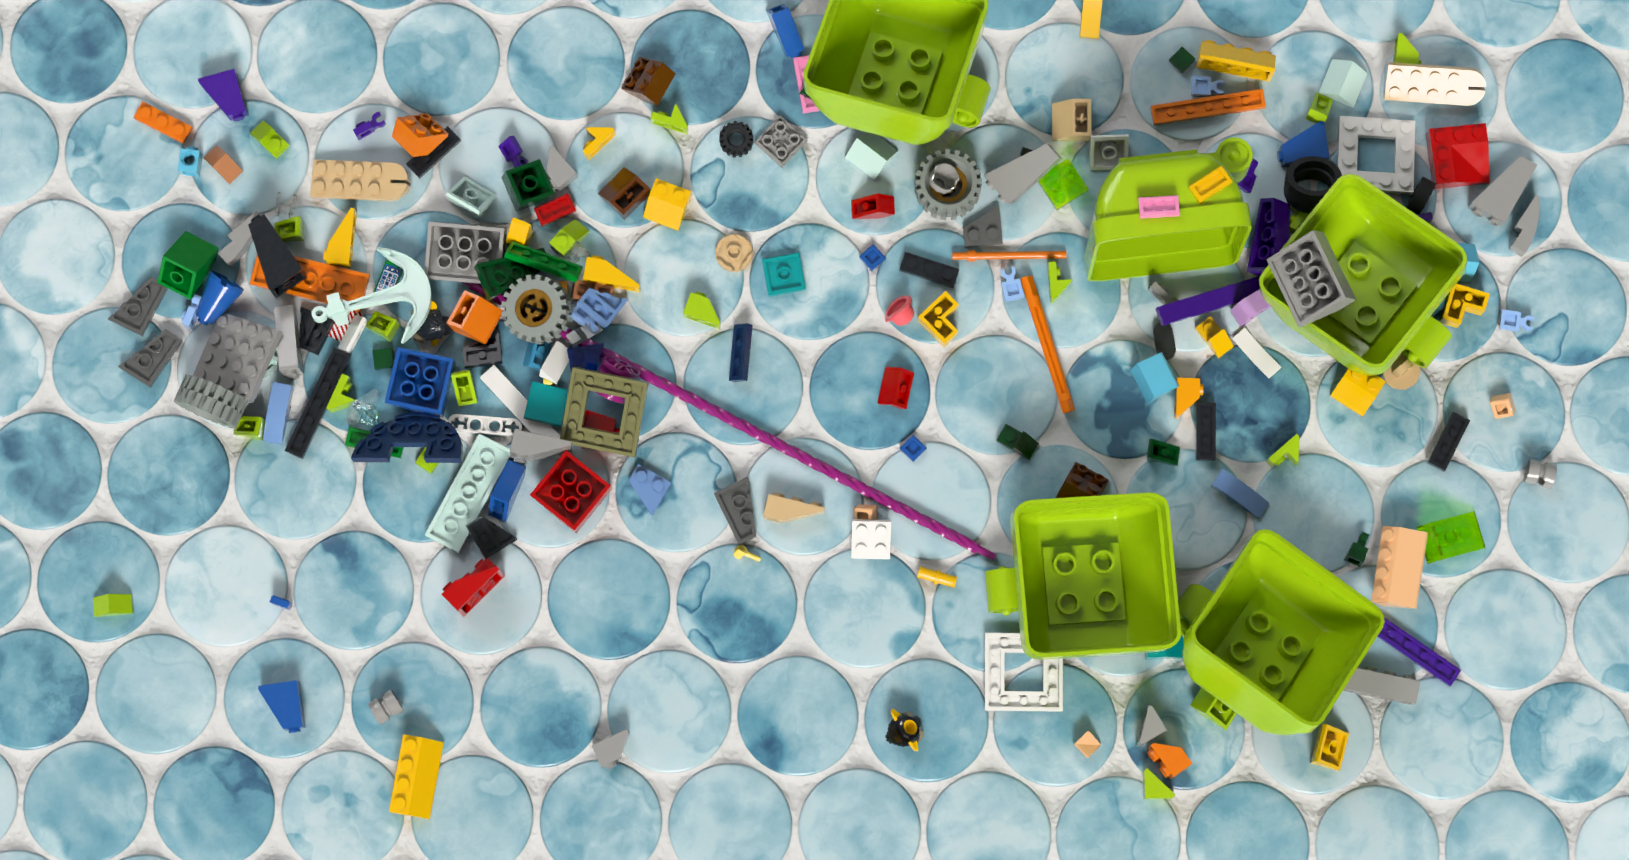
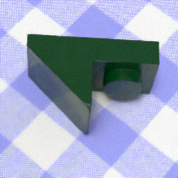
M1005 424L996 440L1030 460L1039 444L1026 432H1020L1008 424Z
M1149 439L1147 461L1178 466L1180 447Z

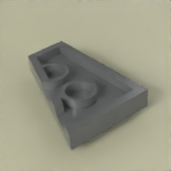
M150 277L108 320L143 337L168 288L158 284L157 279Z
M164 330L151 340L147 346L133 354L130 359L118 367L151 388L183 340L170 331Z
M746 477L714 493L739 545L756 538L749 478Z

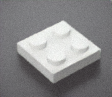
M852 519L851 558L890 559L891 520Z

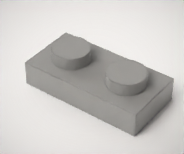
M1156 281L1148 290L1163 305L1179 301L1176 297L1172 298L1167 293V288Z

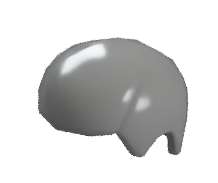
M948 163L936 165L929 175L930 186L936 192L942 194L951 192L959 181L957 170Z

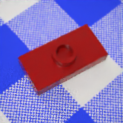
M568 193L533 208L541 226L576 212Z

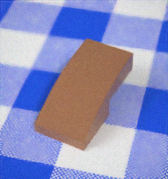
M577 280L576 283L573 282L571 299L579 300L589 288L598 290L600 293L605 292L613 295L614 287Z

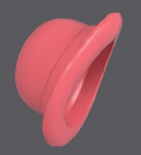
M905 295L895 299L886 310L885 322L892 321L899 326L908 324L914 316V309L911 306L912 298Z

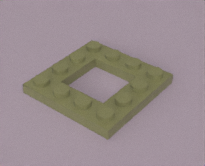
M574 366L570 378L560 439L571 441L572 445L635 458L649 382ZM589 391L625 398L620 433L583 426Z

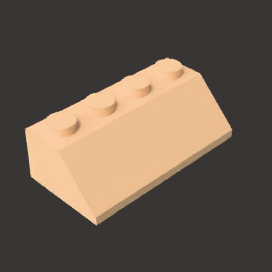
M1383 526L1371 602L1386 607L1417 609L1428 537L1427 532L1403 527Z

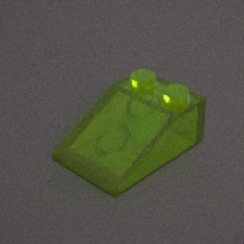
M1475 511L1417 527L1418 531L1428 533L1425 550L1427 564L1486 548Z

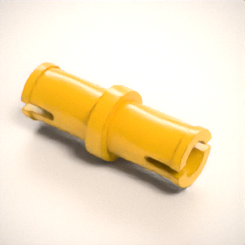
M922 566L919 567L917 578L931 581L935 585L938 583L952 588L955 587L957 576L942 573L938 569L935 571Z

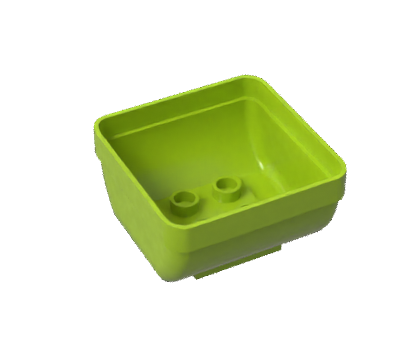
M829 0L804 69L803 81L806 94L811 97L815 106L827 118L838 125L912 145H921L937 139L950 127L952 122L968 128L978 126L991 87L985 80L970 75L969 71L987 21L988 0Z
M1231 137L1221 142L1216 152L1198 153L1197 149L1120 158L1119 163L1103 182L1097 197L1084 254L1087 280L1108 281L1219 268L1237 263L1252 229L1249 205L1244 203L1237 184L1245 178L1253 158L1251 146L1241 138ZM1222 165L1233 182L1199 204L1188 187ZM1178 195L1180 216L1140 219L1138 198Z
M1354 174L1342 175L1282 249L1312 230L1324 232L1356 300L1341 310L1305 326L1298 327L1269 265L1259 278L1260 293L1288 327L1353 372L1367 376L1382 374L1390 368L1401 353L1417 366L1427 369L1452 337L1450 331L1431 315L1465 273L1467 255L1457 242L1362 177Z
M1147 492L1036 499L1025 501L1013 510L1010 517L1014 568L1000 566L998 569L985 572L988 613H1002L1008 616L1011 612H1018L1021 646L1027 656L1033 659L1046 660L1164 651L1177 644L1181 638L1180 613L1170 510L1168 502L1163 496Z
M1266 529L1257 531L1246 542L1213 592L1204 586L1190 584L1178 600L1181 635L1184 636L1182 656L1191 680L1257 729L1275 735L1310 733L1325 720L1385 623L1384 615L1374 603L1282 536Z

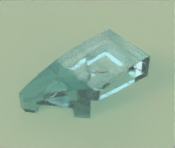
M355 400L353 408L361 415L359 423L369 425L372 428L380 423L378 413L373 404Z

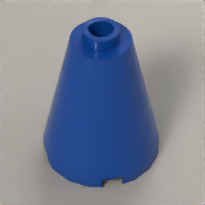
M211 271L198 306L196 316L199 318L197 320L206 326L213 324L236 301L244 289L236 282L228 280V277Z

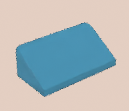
M528 342L523 366L540 370L550 353L552 342H544V344Z

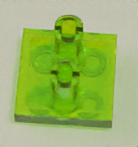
M1069 159L1053 167L1038 181V184L1056 211L1089 191Z

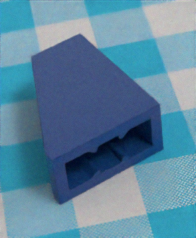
M781 4L766 10L784 54L791 58L801 55V51L805 49L789 8Z
M1324 121L1318 122L1281 145L1279 151H1277L1278 162H1281L1282 167H1289L1295 160L1306 156H1319L1329 159Z
M507 461L491 494L488 516L504 522L507 521L524 480L526 466L518 462Z
M294 680L258 686V690L284 730H289V733L301 732V728H305L299 681Z

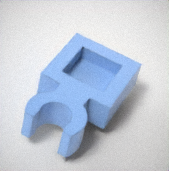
M1192 76L1191 96L1210 97L1211 92L1216 95H1223L1224 90H1218L1217 85H1224V81L1216 80L1211 82V77Z
M1011 267L1012 273L1010 275H1006L1004 269H1001V276L1006 280V282L1001 283L1005 302L1024 298L1020 278L1014 279L1016 273L1014 267Z
M194 294L191 306L183 312L181 320L186 328L193 330L198 318L196 313L201 296Z
M578 305L573 308V312L569 313V316L582 327L587 324L593 333H596L599 329L595 324L601 327L597 321Z
M1502 309L1499 329L1518 332L1519 327H1522L1525 331H1531L1533 327L1527 326L1526 321H1533L1534 317L1526 316L1521 318V312Z

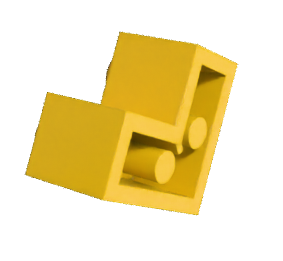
M1456 284L1446 296L1445 306L1439 322L1458 328L1462 323L1464 312L1481 316L1485 312L1490 293Z
M946 291L918 316V322L943 348L958 335V330L947 319L958 309L959 304Z

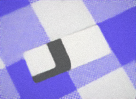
M586 324L584 327L581 326L570 332L566 337L573 346H577L600 333L603 329L595 324L599 329L596 333H593Z

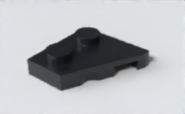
M301 307L300 348L319 356L335 321L327 318L326 321L317 323L312 317V311Z
M495 327L486 344L475 341L462 348L465 369L503 364L498 327Z
M483 516L465 525L485 559L517 540L514 535Z

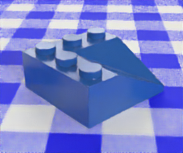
M397 347L384 403L415 412L435 414L443 418L452 383L451 373H454L456 366L455 360Z

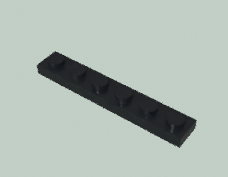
M335 347L333 348L284 450L285 452L301 459L304 458L327 410L326 407L341 375L344 374L352 355Z

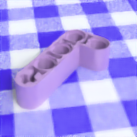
M1260 290L1238 302L1230 312L1239 326L1242 327L1271 306L1263 299Z

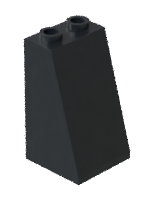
M265 214L252 218L248 226L269 290L275 298H278L308 277Z

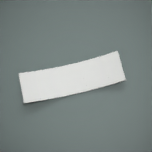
M1243 328L1232 338L1268 378L1282 368L1261 347L1246 328Z

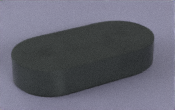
M1158 323L1153 329L1156 353L1162 352L1165 359L1170 360L1176 353L1173 330L1170 324L1162 326L1161 323Z

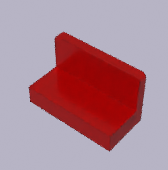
M886 367L877 403L906 410L914 372L900 367Z

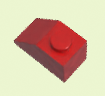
M877 193L851 200L852 219H878L895 215L894 196Z

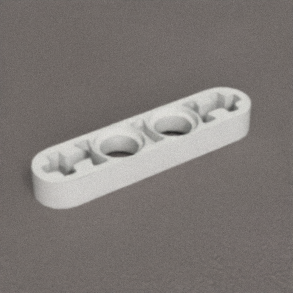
M454 414L448 419L451 424L456 419H459L461 423H465V419H468L467 429H464V425H458V428H455L458 433L513 437L514 433H512L511 429L505 428L506 432H503V422H506V426H512L513 423H516V426L519 427L516 430H523L521 422L514 418ZM473 420L481 422V427L478 430H473L470 427ZM491 422H499V430L491 431L489 428Z

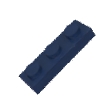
M752 324L734 325L729 381L731 382L748 380Z

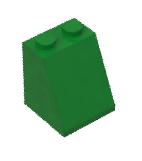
M185 231L163 255L157 283L191 300L216 262L219 247Z

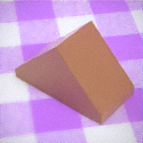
M218 145L203 157L229 185L243 172Z

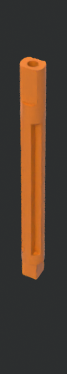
M1025 276L1020 279L1062 412L1063 414L1075 411L1073 400L1033 276Z

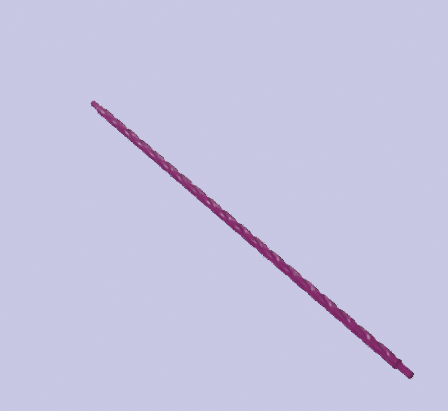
M462 282L469 286V289L486 297L481 284ZM500 294L491 300L501 305L502 301L506 302L507 298L504 297V294ZM524 308V313H525V316H526V318H527V317H528V314L526 313L525 308ZM568 328L566 332L562 330L560 334L569 341L566 335L573 330ZM587 339L578 345L601 358L610 356L626 361L640 371L639 377L648 381L650 384L692 404L711 416L719 418L728 425L744 431L749 436L772 446L789 457L797 459L818 472L824 473L829 478L877 501L896 513L904 515L915 523L929 528L936 534L956 542L974 554L977 552L994 561L997 554L980 546V543L946 527L927 515L919 513L908 505L894 500L887 494L867 486L862 481L839 471L820 459L814 458L807 452L787 444L782 439L761 430L742 418L734 416L715 404L709 403L702 397L682 389L677 384L654 374L639 364L630 362L627 358L604 348L597 342Z

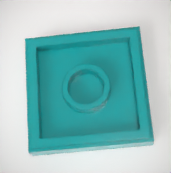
M799 252L762 259L769 297L806 290Z
M532 381L523 419L561 427L568 390Z

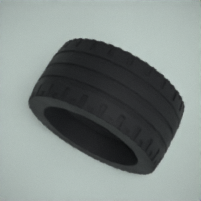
M1306 156L1292 162L1287 169L1284 180V196L1287 203L1297 211L1310 214L1337 179L1342 176L1339 167L1332 161L1319 156ZM1312 179L1325 183L1329 188L1312 191L1299 186L1297 183L1302 180Z

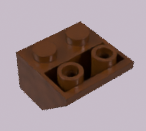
M639 57L621 89L646 103L658 106L676 73L660 61Z
M624 167L597 194L625 220L649 196L651 190L637 175Z
M1075 462L1056 498L1099 496L1104 491L1109 480L1103 475L1088 469L1085 465Z

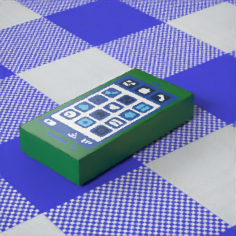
M386 260L374 292L398 284L403 269Z

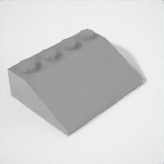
M429 221L425 258V273L428 279L481 284L474 267L478 263L504 257L507 227Z
M1312 230L1267 259L1298 327L1305 326L1341 310L1356 300L1324 232Z

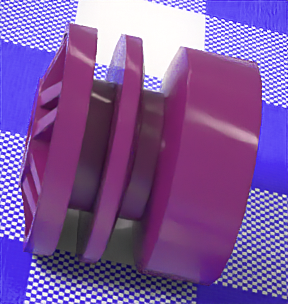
M605 356L602 360L603 365L599 367L600 372L638 379L641 374L637 368L626 361L610 356ZM596 392L608 400L625 404V398Z

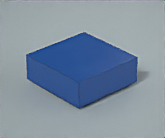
M874 244L859 256L871 271L886 260V257Z
M914 435L900 447V450L912 462L927 449Z
M274 595L271 596L269 601L287 610H291L293 605L290 601Z

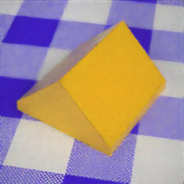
M1328 724L1320 725L1310 763L1340 771L1349 733Z

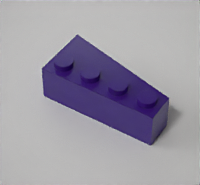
M1276 198L1260 199L1247 272L1261 276L1269 265L1267 259L1278 253L1290 239V205Z

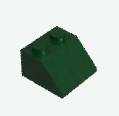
M540 159L507 170L501 177L516 212L531 207L555 194Z

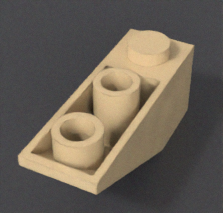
M773 492V495L768 494L763 519L786 523L823 514L825 508L821 507L822 504L817 502L807 504L803 503V499L792 497L791 500L784 498L785 495Z

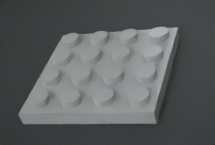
M223 313L215 322L193 375L229 389L233 393L240 395V397L245 398L248 402L253 403L283 332Z

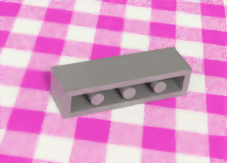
M1366 667L1365 669L1357 668L1343 691L1415 705L1420 681L1415 680V676L1411 675L1399 677L1396 676L1395 672L1391 671L1380 673L1377 672L1376 668Z

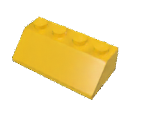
M1205 40V42L1201 41L1196 68L1270 82L1275 72L1276 55H1272L1269 51L1256 52L1248 47L1240 49L1235 48L1232 44L1219 45L1215 41Z
M403 734L389 812L430 819L444 742Z

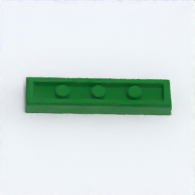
M511 241L504 256L507 259L574 283L577 282L583 269L581 265Z

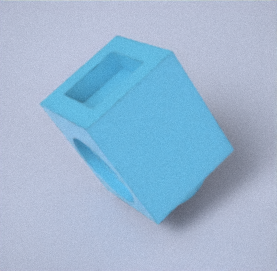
M190 146L187 149L181 148L178 172L181 175L200 177L203 154L198 148ZM188 158H195L192 164H186Z

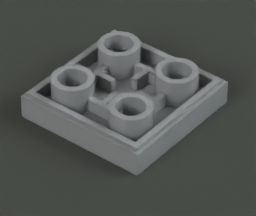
M779 115L757 138L754 144L783 168L806 144L808 139Z

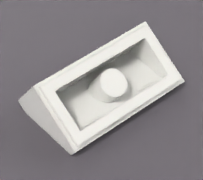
M358 315L353 317L338 346L339 350L348 354L352 353L367 324L365 317Z
M556 340L540 369L539 376L557 384L573 352Z

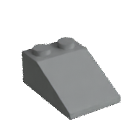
M515 429L510 448V457L514 458V462L524 464L525 461L531 462L563 454L566 450L571 452L572 442Z

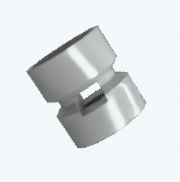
M1530 458L1526 465L1523 482L1532 485L1539 483L1540 487L1551 489L1555 481L1557 465L1547 462L1543 465L1541 461Z
M392 689L382 694L381 699L375 698L368 703L370 710L380 725L388 721L390 715L396 716L404 711Z

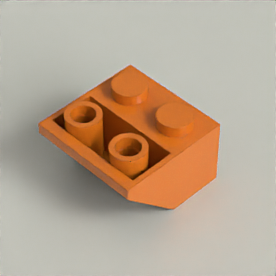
M422 113L420 115L397 117L392 137L412 157L430 154L448 137L449 133L429 114Z
M464 290L447 324L456 333L486 344L501 318L503 310L484 298Z
M1157 743L1147 747L1149 750L1147 752L1148 756L1153 762L1157 761L1160 765L1159 771L1164 778L1172 779L1193 764L1181 747Z

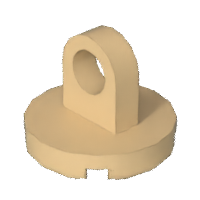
M1401 353L1390 368L1382 373V377L1391 388L1406 390L1418 381L1421 372L1419 366Z

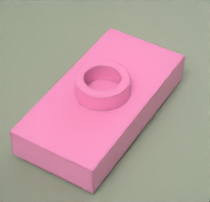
M1178 195L1138 198L1140 219L1180 216Z

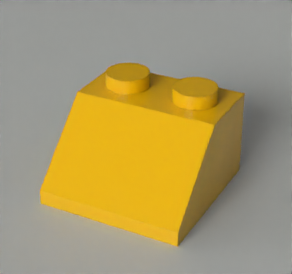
M656 178L648 197L643 218L679 231L692 199V192Z
M1347 369L1330 396L1363 417L1386 381L1377 375L1367 376Z

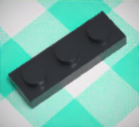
M448 126L444 129L449 133L448 137L430 154L413 157L406 163L407 167L419 179L461 142V139Z
M905 252L899 269L901 272L954 288L960 270Z
M1196 403V461H1215L1216 403Z
M1455 412L1451 413L1427 464L1443 472L1446 471L1470 422L1469 419Z

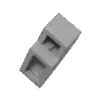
M1535 195L1512 229L1519 234L1509 250L1520 257H1523L1527 252L1537 229L1540 211V196Z
M257 211L227 235L231 242L218 253L230 268L241 259L253 242L248 224L251 223L252 218L260 215Z

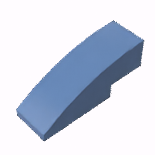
M273 382L267 408L263 441L282 445L291 410L290 403L294 391L292 385Z
M1224 469L1220 471L1211 485L1213 489L1226 496V499L1258 519L1269 504L1261 495Z

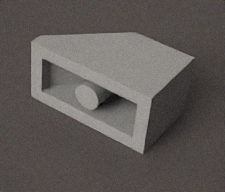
M551 145L549 147L547 176L552 188H557L561 192L578 177L571 166Z
M627 729L592 745L602 768L606 767L608 770L618 765L617 761L621 759L629 737Z

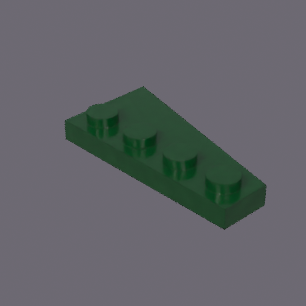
M544 248L536 249L546 253ZM505 257L478 263L474 267L488 301L509 290V286L512 283L518 284L517 279H526V275L534 276L541 272V270Z

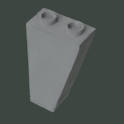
M1045 144L985 174L984 177L987 179L985 183L992 190L996 189L998 191V198L1004 204L1013 205L1058 164L1062 158L1051 145Z
M1520 156L1470 204L1468 209L1472 210L1471 212L1478 217L1483 216L1488 219L1490 224L1502 227L1537 164Z
M293 305L274 307L275 328L283 332L277 345L279 371L289 380L299 379V376L304 375L296 308Z

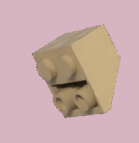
M1069 99L1052 103V141H1089L1090 136H1092L1091 99Z

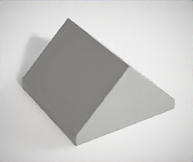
M1148 705L1145 708L1136 744L1138 747L1167 731L1153 706Z

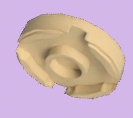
M739 234L727 235L718 242L715 248V257L718 264L724 270L739 272L750 265L753 258V249L751 243L744 236Z

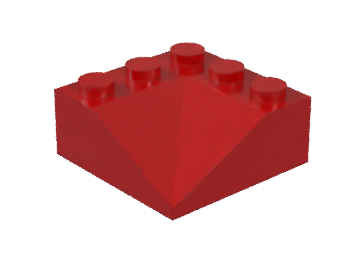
M1486 123L1431 128L1427 131L1425 135L1431 180L1436 183L1434 189L1490 183L1489 145Z
M566 450L532 491L530 496L577 534L610 493L612 486Z
M488 558L485 560L481 559L474 566L476 569L471 574L468 572L461 579L455 580L453 583H447L442 589L444 592L441 595L463 617L505 577L501 570Z

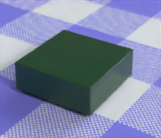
M1181 47L1169 59V62L1183 74L1196 58L1185 48Z
M392 348L372 350L375 370L393 368Z

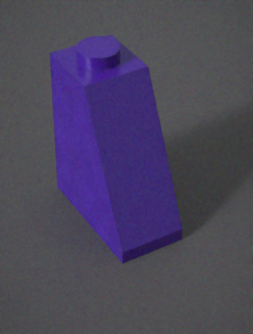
M235 69L198 78L201 87L230 121H241L245 116H249Z

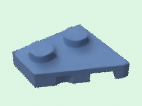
M589 288L576 304L602 327L606 328L628 300L623 297L621 299L611 296L612 294L600 293L598 290Z
M639 464L629 479L630 484L649 513L654 515L672 483Z

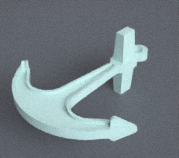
M377 247V251L403 269L404 277L401 282L351 301L343 300L339 292L326 295L327 307H315L312 310V317L317 323H322L329 317L334 319L338 327L349 324L347 315L350 311L406 301L414 307V313L406 326L401 343L404 344L418 331L429 314L432 301L430 283L422 267L411 257L395 250Z

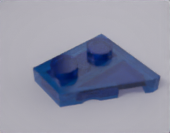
M604 343L567 349L571 373L574 366L596 371L605 346Z

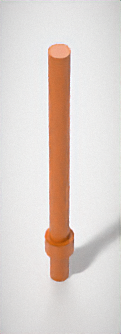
M967 250V252H952V260H967V262L983 259L1066 258V251L975 252V250Z

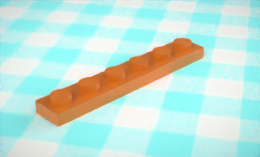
M1263 89L1152 105L1150 109L1153 126L1260 110L1265 109L1266 104Z

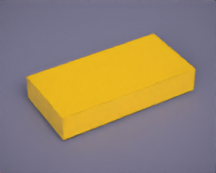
M1221 165L1191 184L1188 189L1200 204L1230 185L1233 181Z

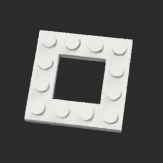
M1339 116L1337 167H1339L1341 174L1360 176L1384 193L1412 195L1414 192L1415 121ZM1358 137L1395 140L1394 173L1357 171Z
M985 633V711L1063 712V658L1043 660V691H1004L1005 653H1024L1021 646L1020 633Z

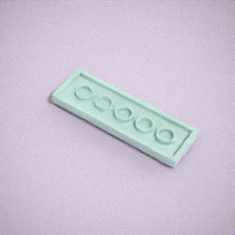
M481 434L478 435L427 529L426 537L460 553L470 535L465 525L480 516L507 461L511 458L510 449Z

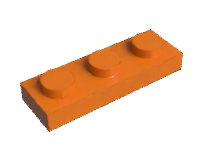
M143 101L133 117L135 120L182 144H185L193 130L192 126Z

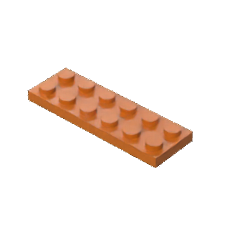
M257 254L249 284L269 290ZM294 256L308 278L284 294L328 304L326 295L337 292L345 301L365 296L370 274Z

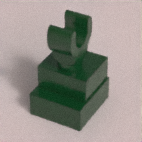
M1362 531L1357 543L1353 542L1349 551L1345 555V561L1358 567L1363 564L1368 552V548L1364 546L1370 534Z

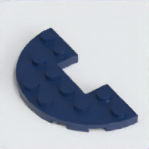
M410 412L394 416L395 419L386 423L382 421L370 429L371 433L365 439H360L351 456L353 462H390L394 447H427L424 455L426 463H463L464 449L457 430L449 421L446 422L440 416L431 413Z

